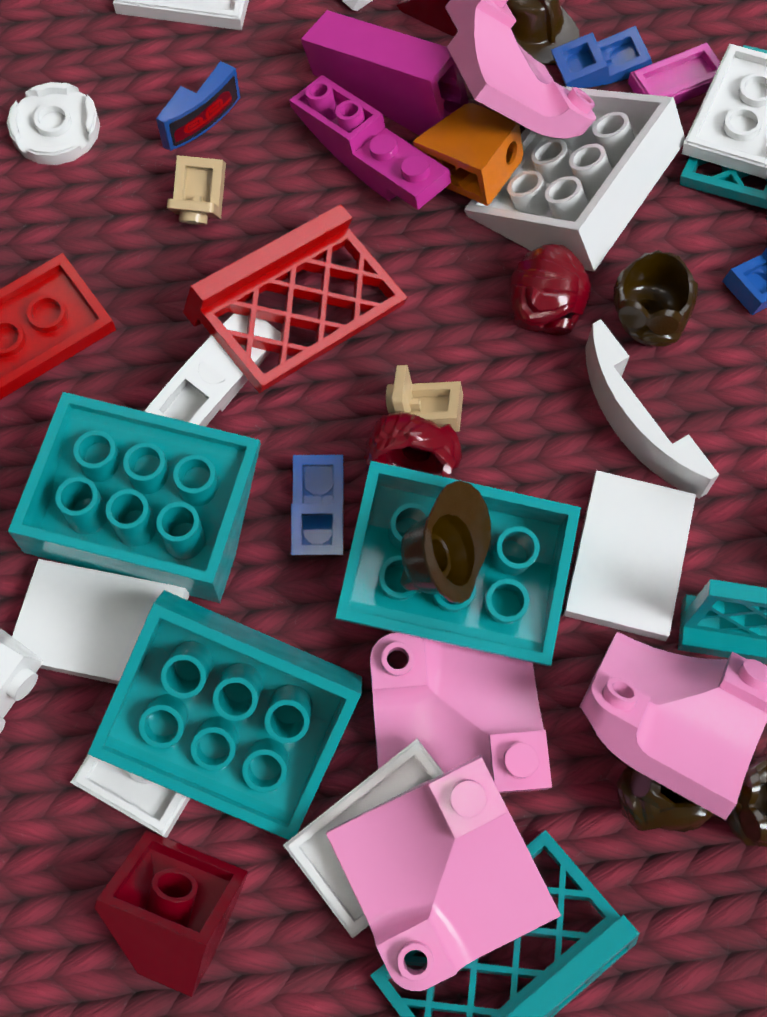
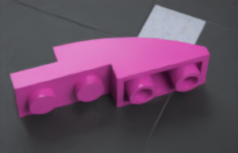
M321 75L289 100L291 108L319 141L350 171L386 200L390 201L397 195L419 210L451 183L450 171L447 167L385 128L381 112L325 76Z

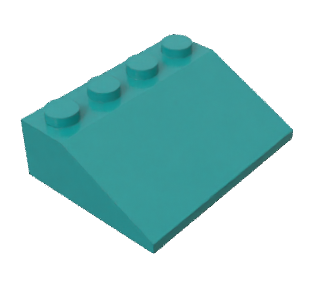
M63 392L8 532L26 554L73 566L183 587L187 589L190 596L220 603L236 556L260 450V440Z
M371 461L335 619L551 666L581 507L470 483L480 492L487 505L491 520V541L470 598L461 604L452 603L441 594L433 595L419 590H406L401 586L400 580L404 566L400 550L402 538L408 528L428 517L438 495L444 487L458 480Z
M164 590L152 605L88 755L290 840L298 833L362 694V676Z

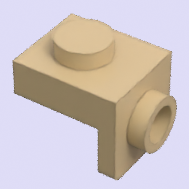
M177 155L173 199H168L167 209L179 215V222L207 225L208 218L221 219L226 162L220 159Z
M397 365L394 384H388L386 389L388 413L404 411L433 421L440 427L450 424L455 432L460 431L463 403L461 381L412 384L408 365Z

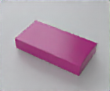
M706 42L630 72L628 84L636 94L674 97L675 104H679L706 93L721 62Z

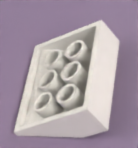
M562 86V87L568 89L569 91H571L572 88H573V87H565V86ZM579 88L595 103V107L592 110L596 120L583 135L561 139L543 136L526 128L521 134L524 153L521 163L488 206L471 200L464 209L467 217L531 251L546 244L563 245L571 250L580 262L583 263L585 270L595 271L683 146L685 136L674 97Z

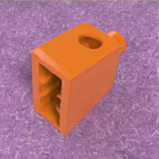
M474 103L464 104L413 141L414 147L449 169L451 183L446 187L447 189L486 206L497 196L521 163L524 154L520 132L521 125L496 111Z

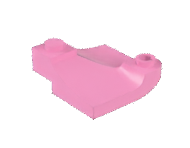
M450 0L445 8L458 30L447 48L474 100L543 136L561 139L583 135L596 120L592 110L595 107L594 101L577 87H573L569 91L554 82L545 65L534 59L516 42L511 28L517 20L506 4L508 0Z
M616 632L587 689L580 708L602 743L621 761L641 774L726 820L737 804L749 764L767 723V666L757 660L746 659L734 652L731 653L728 659H704L675 654L651 647L620 632Z
M400 633L385 635L376 642L370 656L378 769L414 740L418 739L444 773L481 755L499 793L552 788L547 736L540 712L533 663ZM393 651H401L407 656L408 664L402 669H394L387 662L388 655Z
M481 755L432 780H427L326 832L369 923L376 947L389 975L396 984L406 990H426L456 975L461 968L477 958L561 916ZM412 950H419L425 954L427 963L422 969L413 970L406 965L405 955Z

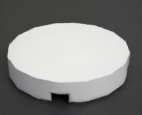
M49 82L34 86L25 92L26 97L19 104L16 100L11 106L7 125L13 144L25 158L38 164L60 165L72 162L87 153L98 139L100 121L94 101L88 95L86 96L79 92L78 87L69 83Z

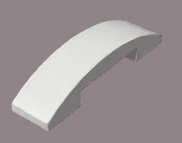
M601 319L593 323L585 347L586 364L593 392L607 421L626 447L652 472L681 491L696 494L697 498L703 497L709 492L719 473L689 434L673 444L670 442L622 378L629 355Z

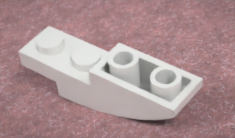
M234 313L223 325L228 330L247 333L249 316ZM256 318L254 335L281 340L280 331L266 320ZM211 335L145 409V412L206 427L219 410L223 411L248 379ZM252 347L251 359L259 367L270 351Z

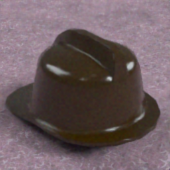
M508 0L506 3L517 20L511 28L516 42L543 65H556L551 49L580 38L578 27L569 14L560 6L559 0Z
M458 480L446 485L438 495L429 516L411 526L405 532L400 550L404 566L400 584L404 589L419 590L433 595L441 594L449 602L458 604L470 598L491 541V520L487 505L480 492L470 483Z

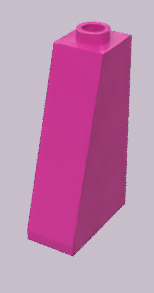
M329 10L301 38L312 73L315 76H325L381 112L384 116L419 136L464 104L469 103L464 79L446 46Z

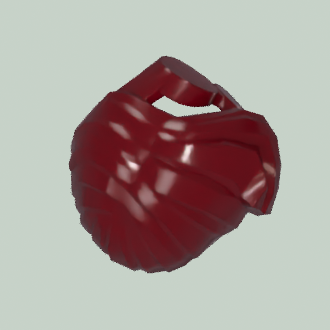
M546 244L528 252L519 262L509 282L510 304L514 321L525 330L543 331L550 335H566L573 331L579 316L586 309L590 297L591 284L583 263L580 262L571 250L563 245ZM568 313H574L571 319H559Z
M404 411L391 412L376 421L366 442V453L364 455L367 473L370 462L375 461L429 474L441 473L440 476L449 478L452 470L459 467L462 458L460 441L450 424L440 427L433 421Z

